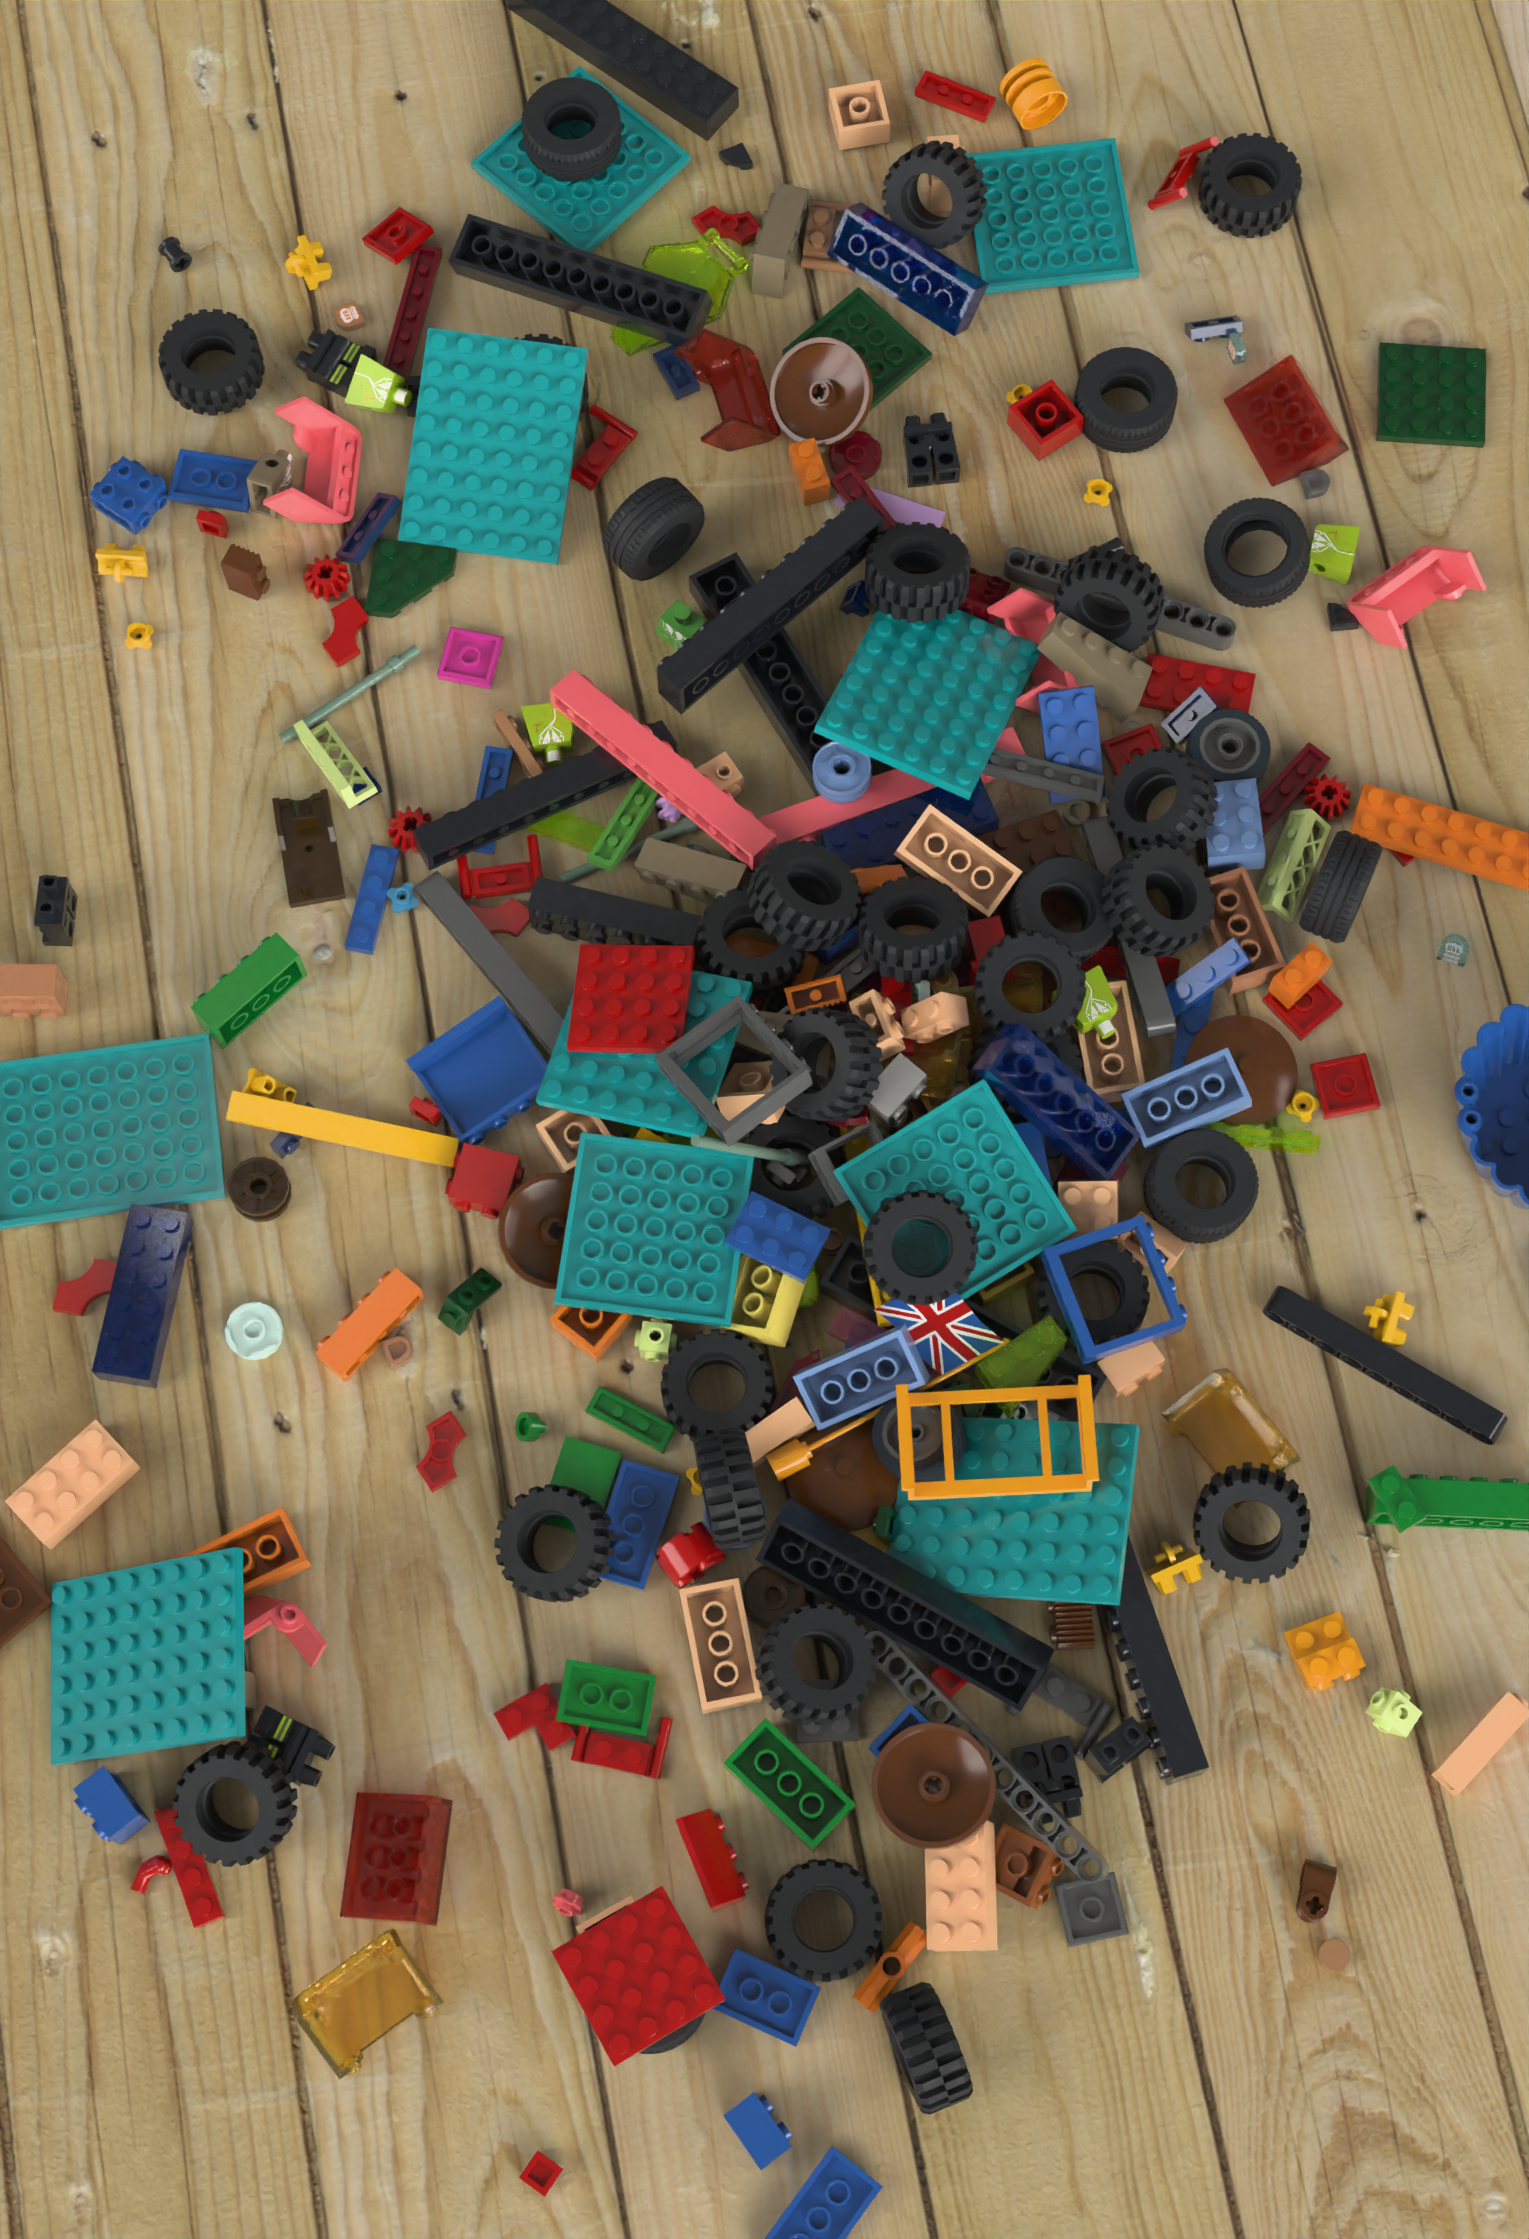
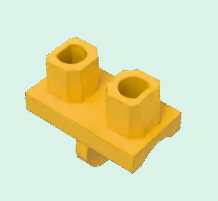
M301 235L297 238L299 242L298 247L288 254L289 259L285 262V268L288 273L297 274L298 277L304 276L309 290H316L319 281L330 279L332 268L329 262L317 263V260L323 257V247L320 241L308 242L306 235Z
M106 543L103 549L96 550L95 556L98 560L99 574L114 575L116 583H123L125 576H148L149 570L143 545H133L130 547V550H120V546L116 543Z
M250 1068L248 1080L242 1093L294 1103L297 1091L255 1068Z
M1395 1291V1294L1392 1295L1385 1294L1382 1299L1375 1300L1374 1306H1366L1364 1308L1363 1314L1370 1318L1368 1326L1373 1328L1371 1337L1383 1344L1397 1347L1405 1342L1406 1331L1396 1326L1398 1319L1401 1321L1410 1320L1414 1306L1404 1300V1293Z
M1164 1541L1160 1543L1162 1552L1153 1556L1155 1563L1158 1565L1144 1570L1146 1578L1154 1583L1159 1593L1166 1595L1177 1589L1172 1575L1181 1572L1187 1584L1202 1579L1199 1563H1202L1203 1560L1200 1553L1196 1554L1194 1550L1183 1553L1181 1544L1171 1548L1168 1542Z

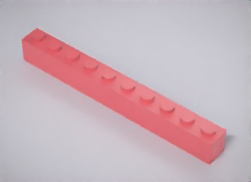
M572 670L550 689L551 705L742 863L746 864L752 871L760 865L768 851L776 846L777 835L769 825H763L755 818L751 810L741 807L735 802L729 792L719 789L708 775L701 774L687 758H681L675 753L668 742L659 740L647 725H641L626 708H620L615 704L611 696L604 691L598 690L587 676H581L578 672Z
M1014 728L1004 729L995 748L1026 756ZM895 768L871 777L869 789L861 798L854 802L838 804L829 802L822 796H817L756 819L763 825H769L777 835L776 845L780 843L786 844L788 841L795 840L798 843L809 841L813 845L817 840L823 838L833 839L839 836L842 831L851 828L852 830L860 829L867 824V821L875 818L882 821L900 810H913L925 801H938L950 792ZM982 774L978 782L982 784L988 783L995 779V777Z

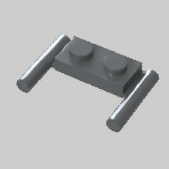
M1047 1666L1033 1693L1087 1728L1073 1751L1074 1756L1082 1761L1114 1708L1053 1667ZM1007 1705L1005 1711L1014 1717L1019 1711L1010 1705Z

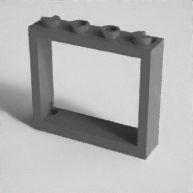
M739 995L655 1056L661 1073L728 1147L813 1084L809 1074L812 1069L806 1064L805 1059L802 1056L797 1058L793 1054L794 1049L785 1038L780 1040L776 1036L777 1031L767 1019L762 1021L757 1008L753 1004H746ZM743 1021L792 1075L732 1120L728 1121L680 1067Z

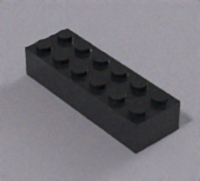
M536 877L528 903V912L531 926L537 932L545 935L555 933L562 935L563 938L570 941H578L580 939L588 941L589 944L693 946L695 950V965L698 955V926L701 916Z

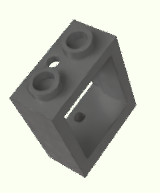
M874 1120L814 1150L808 1155L835 1207L850 1199L833 1173L836 1169L827 1153L863 1134L866 1135L872 1147L887 1138L885 1131L881 1125H876Z

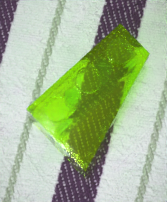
M1049 1315L979 1362L976 1366L975 1374L986 1389L1035 1387L1064 1349L1067 1337ZM1023 1401L996 1403L1007 1418L1011 1419Z

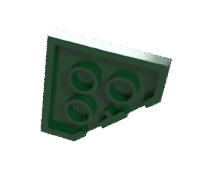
M377 538L364 610L368 616L394 618L401 613V609L411 602L416 603L432 592V588L443 580L445 582L448 581L455 574L458 557L457 548Z

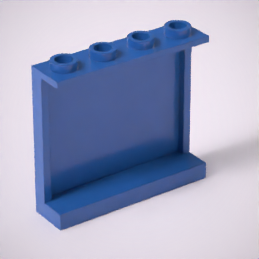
M500 995L406 1060L434 1102L439 1106L438 1108L459 1137V1141L462 1144L467 1143L475 1146L480 1144L486 1138L485 1135L493 1129L499 1130L506 1126L509 1118L516 1113H524L532 1107V1102L536 1100L548 1066Z

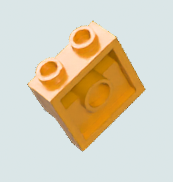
M1340 1611L1282 1634L1306 1691L1315 1688L1316 1692H1321L1334 1686L1332 1681L1343 1677L1345 1682L1361 1676L1360 1670L1366 1666L1354 1637H1350Z

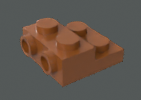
M1003 1822L995 1839L996 1889L1028 1907L1038 1909L1039 1904L1044 1905L1048 1901L1051 1894V1889L1048 1885L1052 1876L1057 1877L1061 1873L1064 1861L1045 1842Z

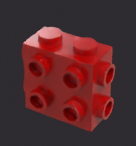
M464 1143L462 1151L456 1152L453 1163L456 1171L454 1177H449L445 1194L448 1195L450 1204L454 1205V1209L469 1213L470 1210L481 1212L482 1216L496 1220L506 1199L515 1190L516 1183L521 1184L525 1167H522L520 1156Z

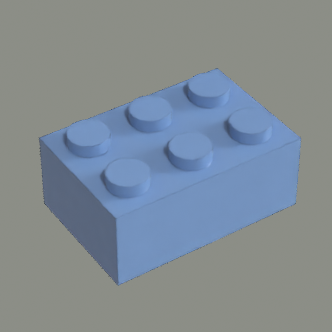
M1256 778L1214 782L1213 785L1216 786L1218 793L1217 798H1214L1218 801L1217 812H1213L1214 822L1212 826L1209 825L1206 831L1208 833L1204 837L1208 873L1228 872L1245 866L1246 870L1264 868L1265 847Z

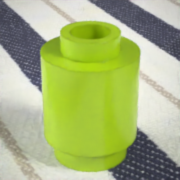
M814 1265L803 1289L798 1305L800 1309H810L813 1304H817L819 1301L820 1274L817 1273L818 1268Z

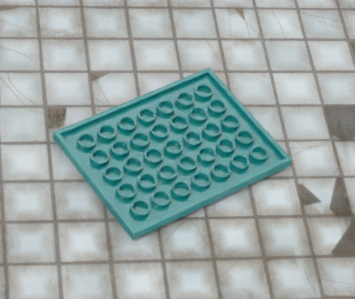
M428 328L398 536L399 541L457 548L458 552L558 565L588 349Z
M959 609L951 615L947 613L945 618L938 621L937 619H932L929 623H923L922 621L907 623V620L904 619L898 621L893 619L892 615L888 614L886 616L878 610L821 714L814 732L969 800L1015 708V699L1020 697L1041 652L1037 649V643L1021 636H1014L1007 630Z
M209 1033L0 1062V1230L227 1198L212 1045Z
M960 1417L965 1428L967 1442L964 1457L954 1471L955 1480L1043 1476L1039 1420ZM1048 1421L1052 1476L1083 1474L1079 1423ZM1095 1423L1099 1481H1093L1092 1491L908 1500V1491H902L900 1480L895 1507L897 1519L893 1521V1542H890L889 1555L959 1595L1120 1605L1140 1427L1137 1424Z
M233 1547L52 1583L51 1765L62 1766L246 1736L242 1548Z

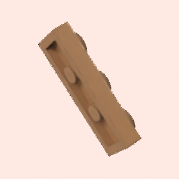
M502 709L492 714L494 727L508 748L513 749L514 757L528 778L543 773L546 770L544 764L539 758L534 759L530 753L532 751L530 743L526 737L520 738L516 732L518 726L512 716L506 717Z

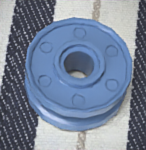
M835 741L822 746L816 753L812 765L814 787L820 796L829 802L844 804L856 801L869 789L871 782V762L869 756ZM843 769L848 772L845 774H838L836 771Z

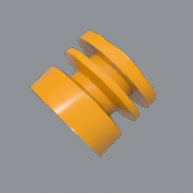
M1031 58L1019 63L1004 76L1000 83V93L1008 106L1012 108V112L1021 127L1026 130H1034L1047 125L1064 110L1067 104L1068 97L1055 79L1045 60L1041 58Z

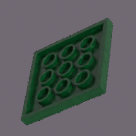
M860 287L856 288L782 350V356H784L795 345L816 337L837 339L853 347L863 357L871 373L873 398L869 411L932 359V353Z
M1380 342L1378 347L1376 441L1483 448L1485 445L1486 349Z

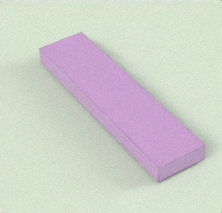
M869 487L897 524L905 523V525H909L912 522H920V524L927 525V523L935 524V527L941 528L945 512ZM837 495L835 506L843 508L845 503Z

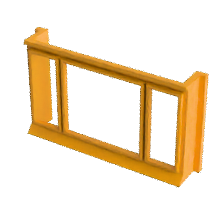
M1078 1375L1077 1385L908 1393V1384L896 1385L902 1491H908V1500L1092 1491L1093 1481H1099L1091 1375ZM1077 1398L1083 1474L1052 1476L1047 1400ZM1037 1400L1043 1476L973 1480L954 1479L951 1404ZM941 1405L945 1481L915 1482L911 1407Z

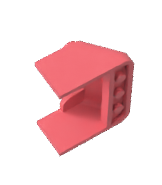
M304 396L276 408L274 414L295 425L294 440L299 448L308 453L304 490L301 493L294 488L287 489L263 499V505L295 522L343 524L350 521L354 514L362 447V436L359 430L351 423Z
M1426 545L1414 550L1348 598L1346 604L1351 614L1357 618L1379 644L1404 649L1408 645L1404 639V630L1401 625L1437 599L1453 601L1462 596V592L1466 589L1484 591L1487 587L1470 551Z
M1023 588L1018 589L987 608L988 613L1004 619V628L1010 634L1021 636L1039 644L1044 629L1056 616L1053 605L1054 600ZM1041 652L1031 673L1035 686L1028 689L1026 694L1015 699V706L1039 713L1037 693L1080 686L1075 683L1076 680L1070 672H1063Z
M264 1595L254 1596L244 1602V1640L273 1623L278 1630L284 1632L310 1667L316 1665L327 1642L297 1605Z

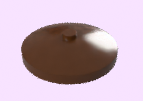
M829 337L811 338L791 348L778 363L770 384V405L774 418L780 428L797 442L815 438L818 447L833 446L851 437L865 421L873 398L872 377L863 357L850 345Z
M1225 1016L1207 1024L1191 1041L1185 1055L1184 1066L1228 1047L1252 1098V1107L1218 1122L1232 1127L1249 1128L1265 1124L1274 1119L1291 1101L1298 1080L1296 1059L1286 1039L1268 1023L1250 1016Z
M546 1173L523 1182L508 1196L499 1215L497 1237L506 1263L521 1279L540 1288L556 1289L574 1175Z
M853 1415L819 1431L814 1426L797 1438L799 1443L805 1441L808 1446L863 1416ZM868 1420L812 1450L813 1457L808 1459L811 1465L785 1478L790 1499L848 1532L872 1526L875 1516H878L880 1506L892 1508L897 1500L900 1479L896 1478L886 1469L875 1452L872 1442L874 1421Z
M935 1722L909 1727L898 1733L885 1745L873 1769L871 1786L875 1808L885 1826L896 1837L909 1845L929 1850H940L957 1846L973 1837L983 1827L992 1812L996 1797V1777L992 1762L982 1745L973 1736L958 1727Z

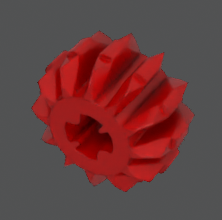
M327 554L324 560L321 561L315 557V565L307 564V572L303 575L307 591L313 593L316 600L324 597V600L328 603L331 596L339 600V592L347 593L348 588L346 584L350 583L347 566L345 563L341 564L337 556L331 561Z
M1323 774L1320 780L1314 777L1310 785L1305 787L1304 795L1306 796L1303 799V805L1309 806L1308 809L1315 811L1321 818L1325 816L1327 821L1330 822L1334 816L1340 819L1344 814V810H1348L1350 806L1348 799L1351 797V791L1345 790L1347 786L1346 781L1337 782V775L1333 776L1332 780H1329L1327 775Z
M407 806L406 813L397 810V818H390L389 824L392 828L388 830L389 837L393 838L392 843L395 847L401 846L402 852L406 853L412 848L413 853L417 854L418 850L414 845L413 832H411L410 828L415 830L423 823H431L432 817L430 813L423 814L420 807L412 812L411 807Z

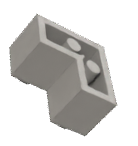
M901 1053L878 1076L880 1084L878 1089L872 1093L873 1099L868 1105L863 1104L868 1106L870 1116L889 1132L894 1126L897 1128L902 1126L909 1116L907 1114L908 1103L913 1097L917 1100L927 1089V1085H925L927 1083V1074Z

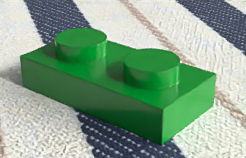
M1394 1465L1368 1479L1367 1484L1399 1533L1404 1532L1427 1517Z

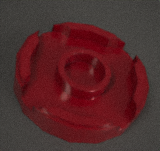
M857 430L845 441L830 446L829 462L836 475L853 465L863 480H867L874 476L880 468L882 461L881 446L867 432Z

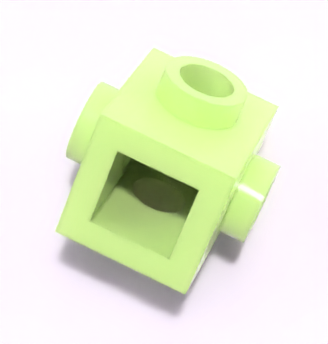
M651 1318L650 1322L643 1321L642 1330H636L634 1343L635 1347H639L640 1358H645L649 1362L669 1361L668 1356L672 1350H676L678 1334L673 1333L672 1324H667V1320L660 1318ZM650 1336L661 1338L657 1341H653L650 1339Z
M1381 1687L1372 1696L1370 1705L1365 1711L1374 1719L1372 1724L1382 1732L1406 1738L1423 1712L1409 1701L1411 1697L1406 1692L1396 1687L1394 1690Z

